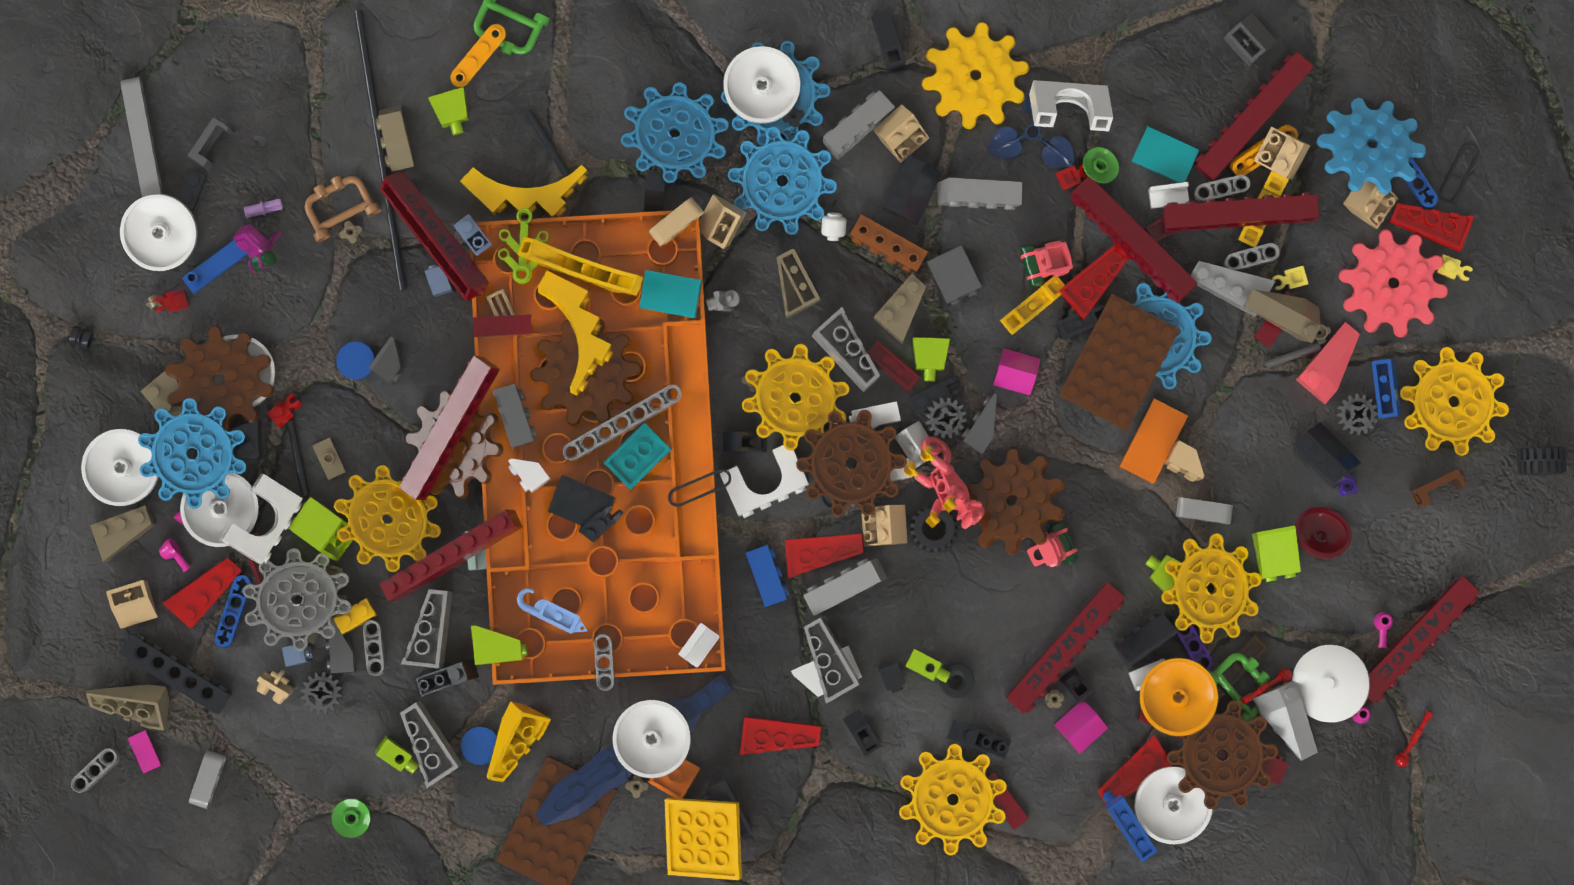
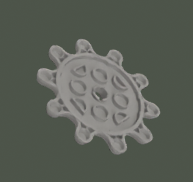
M292 548L288 550L286 562L282 566H275L269 560L266 563L259 564V570L264 576L263 582L259 585L249 584L244 587V596L255 600L257 603L256 608L246 614L245 622L249 626L265 624L268 630L264 636L265 644L274 646L281 638L290 637L293 640L294 648L298 651H303L308 645L307 640L311 634L319 633L326 639L333 638L336 631L334 626L331 625L330 619L336 614H348L350 612V602L340 599L337 595L338 590L348 584L349 577L345 573L337 575L328 574L326 567L330 562V558L325 554H318L312 562H304L301 559L300 551ZM297 596L303 598L301 604H294L292 600Z

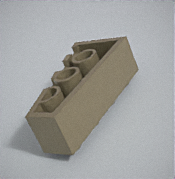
M165 371L141 390V393L156 411L163 408L172 416H178L182 413L183 404L174 407L167 402L168 395L178 389L179 383L177 379L167 376Z

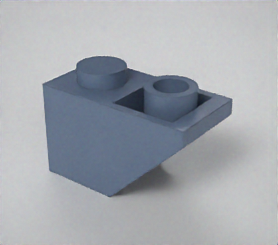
M469 214L453 225L476 256L492 246L491 242Z
M437 264L429 266V270H426L425 274L433 296L438 297L453 292L450 280Z
M293 645L282 648L286 667L310 663V658H313L311 646L308 647V645L303 651L296 650Z

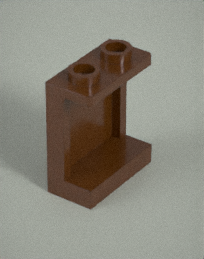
M1456 469L1411 490L1410 493L1418 509L1432 503L1427 492L1450 481L1456 490L1466 487L1465 482L1467 480L1464 473Z

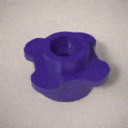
M1348 475L1338 485L1340 489L1339 494L1343 497L1348 493L1354 494L1358 490L1354 482L1355 478L1352 475Z

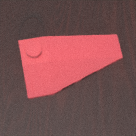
M1344 322L1297 377L1296 381L1322 403L1326 404L1339 388L1360 334Z

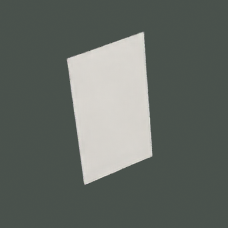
M849 646L842 648L859 679L862 678ZM814 661L791 671L793 676L817 697L823 695Z

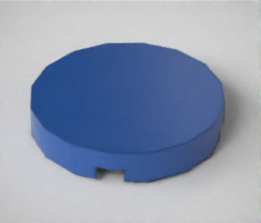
M350 342L340 349L336 362L342 375L349 379L360 380L372 372L369 366L375 357L370 347L364 343Z
M475 727L466 732L461 741L462 754L466 760L475 765L490 763L497 739L496 734L487 727Z

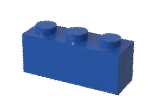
M1395 359L1372 361L1379 418L1402 416Z
M768 545L746 552L765 608L787 600L786 596L789 593L786 585H781L779 578L783 576L779 566L775 567L773 560L776 559L773 548L769 549Z

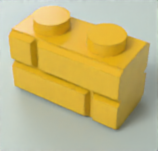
M366 598L360 601L359 604L353 605L348 614H338L333 619L340 632L346 634L378 616L370 600Z

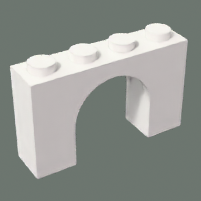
M1033 80L1029 96L1034 126L1053 127L1057 115L1056 104L1070 102L1079 105L1086 111L1090 130H1110L1113 113L1108 86Z
M897 402L851 411L852 415L848 416L849 422L853 423L861 410H868L872 415V429L901 421ZM906 458V466L908 467L909 458ZM904 468L894 469L890 473L892 482L913 477L906 476Z
M784 445L772 450L780 467L782 479L778 488L769 494L760 495L749 490L737 466L727 470L731 474L732 479L726 490L739 517L743 515V518L753 515V510L759 507L761 510L772 506L771 502L777 499L778 502L788 499V494L795 492L797 495L807 490L806 486L809 483L804 472H800L796 468L798 459L794 450L789 451ZM722 472L720 476L725 485L729 478L727 473Z
M265 474L259 475L250 491L268 501L275 512L273 527L264 535L254 536L237 525L229 523L219 539L258 564L268 561L272 554L270 550L280 542L282 538L280 534L283 529L287 530L292 522L290 518L293 513H297L302 506L300 502L303 499Z

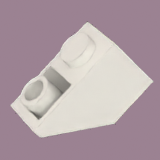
M517 459L508 460L511 464L508 468L514 476L519 475L522 479L519 483L526 492L530 490L533 493L551 480L537 462Z

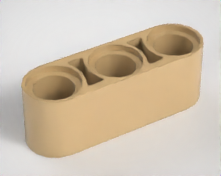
M691 197L651 228L649 233L659 246L662 247L697 220L704 211Z

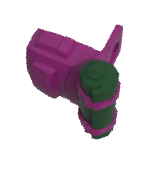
M251 224L244 225L237 230L233 239L241 251H245L250 257L246 262L250 273H258L263 269L272 267L276 263V255L270 250L282 234L281 231L273 233L267 240Z

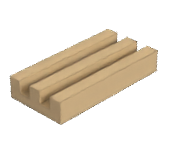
M504 289L486 296L494 316L499 315L491 300L493 297H495L503 316H507L498 296L502 294L510 314L515 315Z

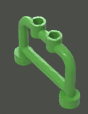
M484 0L474 21L475 33L479 37L485 33L481 28V24L488 8L533 28L524 47H518L504 40L500 44V47H502L500 51L510 56L512 52L520 55L530 52L543 25L547 26L550 19L536 13L532 20L495 3L496 0Z
M1233 653L1213 672H1208L1216 685L1220 683L1231 698L1241 704V710L1243 711L1241 718L1246 722H1250L1259 713L1256 705L1252 709L1247 704L1244 705L1241 702V696L1222 673L1233 662L1238 660L1243 664L1244 669L1254 677L1255 682L1259 686L1266 682L1268 683L1270 677L1266 672H1259L1256 669L1259 663L1253 657L1248 659L1242 653Z

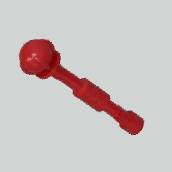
M1280 670L1274 680L1264 683L1256 688V691L1243 696L1241 702L1245 705L1254 699L1255 696L1270 690L1273 685L1290 681L1292 679L1291 670Z
M1426 711L1419 728H1416L1411 736V741L1403 753L1400 752L1395 757L1397 766L1405 767L1408 765L1410 759L1408 755L1413 745L1417 743L1422 735L1425 725L1431 720L1433 716L1431 712Z

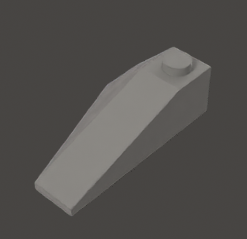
M1294 681L1285 682L1254 697L1253 701L1260 716L1266 719L1273 727V731L1281 736L1285 744L1300 761L1318 753L1305 707Z

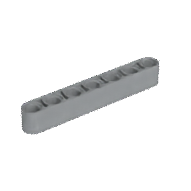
M141 78L121 80V89L142 197L152 194H163Z
M669 385L571 441L563 448L564 457L569 461H576L679 402L682 397L680 388L676 385ZM669 390H677L678 397L670 399L667 396ZM659 399L662 402L661 407L658 409L652 408L651 401ZM643 409L645 411L644 417L640 419L635 418V410ZM619 419H627L628 425L625 428H619L617 426ZM603 428L611 430V435L608 438L601 437L600 432ZM588 437L594 439V445L590 448L584 446V440ZM570 447L577 449L575 457L567 456V450Z

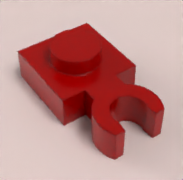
M1083 164L1077 170L1075 166H1071L1056 173L1063 191L1081 184L1080 178L1086 179L1088 177L1083 172Z
M184 289L167 292L164 294V297L158 296L153 299V302L161 303V307L157 308L156 312H162L166 308H168L169 313L189 308Z
M293 394L286 398L285 403L279 401L267 413L279 428L283 427L294 416L292 411L300 408L302 405L299 400L292 403L296 399V396Z

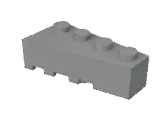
M880 90L877 93L872 92L866 98L867 101L863 105H857L851 111L852 114L850 116L844 117L839 121L838 126L833 130H829L823 136V145L837 160L895 110V106Z
M947 178L938 182L937 205L950 207L967 206L968 208L985 206L986 209L1004 207V210H1015V207L1022 205V182Z
M1201 261L1196 263L1190 274L1198 283V287L1254 317L1257 314L1243 306L1251 289L1270 292L1275 283L1274 280Z
M842 307L814 331L812 337L863 392L878 380L880 375Z
M866 558L857 563V568L852 570L849 567L841 571L842 576L836 579L832 576L824 580V585L818 587L816 584L808 588V593L803 596L813 616L888 579L878 558L868 561Z
M428 590L420 611V617L415 625L411 641H409L407 652L401 664L444 668L453 592Z
M823 616L805 626L804 630L827 704L858 686L861 682Z
M421 700L400 713L408 737H410L414 754H416L419 762L420 771L425 779L426 788L463 765Z

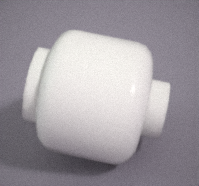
M827 213L822 218V235L827 236V240L839 241V237H843L846 234V218L842 217L841 213Z

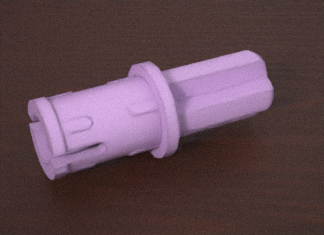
M281 199L267 202L260 201L259 204L245 206V216L247 219L262 214L266 216V213L282 210L283 204Z

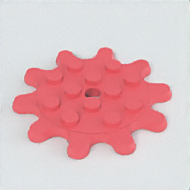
M1385 229L1380 232L1379 245L1374 249H1370L1360 242L1354 244L1352 252L1358 259V266L1354 269H1342L1339 272L1340 281L1351 284L1354 289L1353 295L1343 302V307L1348 312L1362 309L1366 312L1367 319L1364 323V328L1367 332L1373 333L1380 324L1389 323L1393 327L1394 334L1402 338L1408 333L1407 325L1409 320L1417 318L1424 324H1431L1434 321L1435 316L1429 309V301L1432 298H1444L1448 294L1447 286L1435 282L1433 278L1434 272L1443 266L1444 261L1439 255L1429 258L1421 255L1420 247L1423 241L1420 235L1413 234L1406 243L1398 244L1394 241L1392 232ZM1396 278L1399 286L1391 288L1388 284L1389 279Z

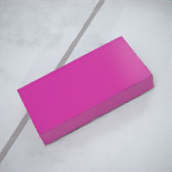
M147 730L128 738L143 774L162 766Z

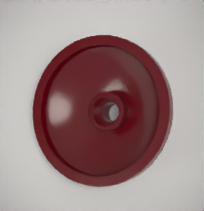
M1324 507L1307 509L1300 514L1295 523L1298 543L1304 550L1316 557H1338L1348 549L1351 543L1352 533L1349 524L1339 513Z

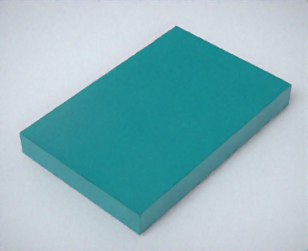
M1147 126L1131 162L1177 183H1183L1187 179L1199 149Z
M645 270L639 308L696 318L702 280Z
M644 422L603 463L632 490L672 449Z

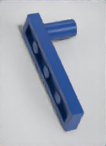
M233 240L201 265L187 273L182 279L192 293L196 294L246 257L247 253L241 251L235 244V240Z
M1112 791L1105 792L1103 795V799L1107 803L1105 807L1139 860L1144 862L1158 851L1123 796L1120 794L1116 797Z

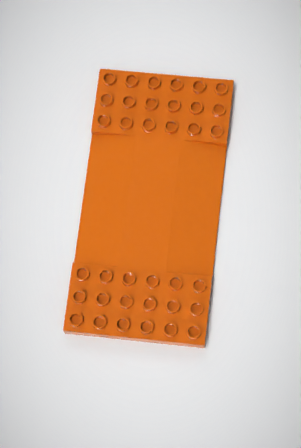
M672 211L532 219L528 224V238L535 239L540 231H546L549 234V240L545 243L547 245L586 260L643 277L637 296L608 291L593 283L580 281L565 273L553 271L541 265H538L531 271L532 277L529 282L525 284L517 283L513 278V269L498 257V252L502 248L507 249L510 257L518 264L519 256L505 241L499 238V232L507 229L511 237L520 245L521 223L518 220L475 222L492 246L478 256L469 247L470 258L489 281L484 294L472 298L473 317L494 316L486 296L504 289L515 315L531 314L532 334L474 337L475 356L484 357L500 368L478 408V413L481 416H486L490 413L498 416L499 422L490 431V438L493 442H498L503 446L501 456L490 457L486 462V467L492 474V480L488 484H482L484 522L508 509L515 510L523 528L486 549L490 630L522 640L523 644L527 645L528 656H524L525 660L492 664L493 685L596 679L594 640L601 634L607 635L612 639L615 677L726 671L715 492L680 507H675L668 501V494L672 489L714 471L699 218L662 247L650 235L649 230ZM503 232L501 234V237L503 239H506L508 237V233ZM544 233L540 235L541 240L547 238V235ZM502 251L500 254L502 258L508 255L506 251ZM645 270L702 280L696 318L639 308ZM521 271L519 273V277L524 278L526 276L525 271ZM546 271L588 291L590 301L583 310L604 321V335L608 339H614L620 334H625L630 338L629 346L623 351V358L628 362L639 363L641 372L637 376H630L625 380V388L634 396L633 402L629 405H624L618 401L612 402L609 405L611 418L669 385H676L681 390L682 397L679 402L644 421L672 450L632 490L603 462L643 423L576 461H569L563 455L564 446L598 427L601 423L597 421L593 413L586 412L582 415L580 423L572 426L566 420L567 408L565 406L557 405L551 410H546L541 405L543 397L549 391L548 385L544 382H535L530 376L534 368H541L547 362L546 356L538 349V343L542 339H547L554 343L561 341L563 337L561 324L568 320L551 300L538 293V285ZM502 294L498 295L507 316L511 315ZM495 297L491 298L498 315L503 316ZM515 384L518 390L522 389L525 400L522 403L524 408L528 407L531 416L528 422L530 426H534L537 437H534L535 442L515 449L511 448L501 413L493 394V390ZM671 389L668 391L667 396L670 399H676L678 391ZM659 399L651 401L652 408L658 409L661 407L662 402ZM640 408L634 412V416L637 419L645 415V411ZM621 418L617 422L619 428H625L628 425V421L625 418ZM603 428L600 432L601 437L608 438L611 435V430ZM588 437L584 440L585 447L590 448L594 445L593 438ZM570 447L567 450V456L575 457L577 455L575 447ZM517 459L537 462L551 480L533 493L530 490L526 492L519 483L522 479L518 474L514 476L508 468L511 465L508 460ZM562 475L617 498L611 514L613 515L619 509L623 511V514L615 524L594 542L578 531L581 525L548 512ZM714 475L674 491L671 494V501L675 504H680L715 489ZM525 588L534 589V593L529 592L523 596L525 603L534 607L539 600L545 599L580 616V620L587 631L570 634L523 611L517 604L518 593ZM702 623L719 635V639L699 667H695L678 654L699 624ZM604 637L598 641V646L601 649H605L609 644L607 638ZM602 657L599 660V665L602 668H607L610 665V660L607 657Z

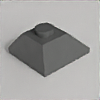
M393 337L389 338L369 366V369L390 384L393 381L397 382L402 376L399 345Z

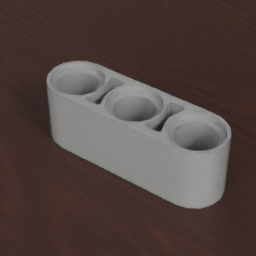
M1238 175L1204 183L1196 188L1194 198L1199 203H1205L1206 200L1210 199L1220 200L1241 195L1250 187V180L1244 175ZM1236 181H1243L1245 188L1238 189ZM1224 185L1227 189L1226 193H1219L1217 186ZM1200 189H1205L1208 192L1207 198L1200 197Z
M1268 243L1235 252L1225 258L1223 266L1224 268L1241 271L1270 263L1279 256V248L1276 244ZM1267 248L1272 249L1274 257L1266 256L1265 250ZM1248 253L1255 255V262L1251 263L1247 260ZM1230 258L1237 260V267L1229 266L1228 260Z
M1179 497L1175 517L1231 525L1233 505Z
M369 620L363 626L366 667L368 673L372 676H380L386 670L382 626L377 621ZM372 623L377 626V632L373 635L368 632V626ZM372 643L379 645V651L375 654L370 651ZM374 662L381 664V670L378 673L372 671V664Z
M601 634L594 640L596 682L599 689L608 691L615 685L613 644L609 636ZM603 637L607 638L609 642L605 649H601L598 646L599 639ZM602 657H607L610 660V665L607 668H602L599 665V660ZM605 676L611 679V685L607 688L602 687L600 683L601 679Z
M114 748L101 751L72 779V789L79 793L91 789L120 761L119 751ZM109 751L114 754L112 762L106 760V754ZM94 765L100 768V773L97 776L93 775L91 771ZM80 778L86 782L83 789H80L77 785Z
M210 750L206 751L190 795V804L205 809L209 808L226 756Z

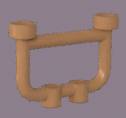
M341 175L336 176L330 180L331 185L327 187L324 184L316 186L313 189L315 193L310 195L305 201V212L316 232L313 236L317 243L330 237L328 228L363 210H365L368 217L381 211L379 204L373 202L365 184L360 178L348 176L342 179ZM348 184H355L364 202L320 224L312 209V204L317 200L327 197L334 191L343 189Z

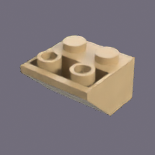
M902 104L873 129L881 142L900 163L929 139L915 116Z
M1271 127L1254 161L1285 178L1293 179L1310 145Z
M1366 182L1361 190L1351 191L1343 204L1351 213L1375 229H1378L1398 197L1392 191L1389 194H1381L1376 184Z
M713 194L699 220L700 232L707 240L725 249L731 244L747 212Z
M1181 441L1174 443L1164 463L1168 465L1167 469L1174 473L1180 471L1185 474L1184 478L1191 482L1202 480L1204 473L1197 450Z
M905 505L875 507V512L869 516L862 513L864 547L907 543Z
M141 580L106 591L111 610L121 629L158 618L147 580Z

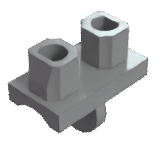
M734 290L713 292L714 297L706 299L710 311L729 312L734 310V307L739 304L740 295Z

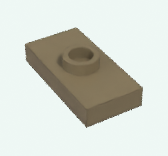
M330 437L312 445L328 480L346 473Z

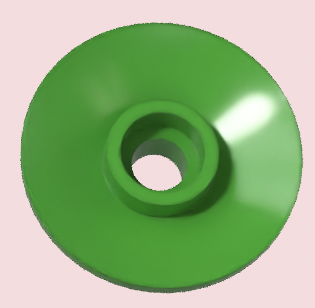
M1092 148L1083 158V168L1086 174L1095 182L1109 183L1118 175V161L1114 154L1105 148Z
M347 799L340 802L334 808L332 825L340 835L347 838H355L362 835L368 829L370 812L361 801ZM349 815L355 816L354 822L349 821Z

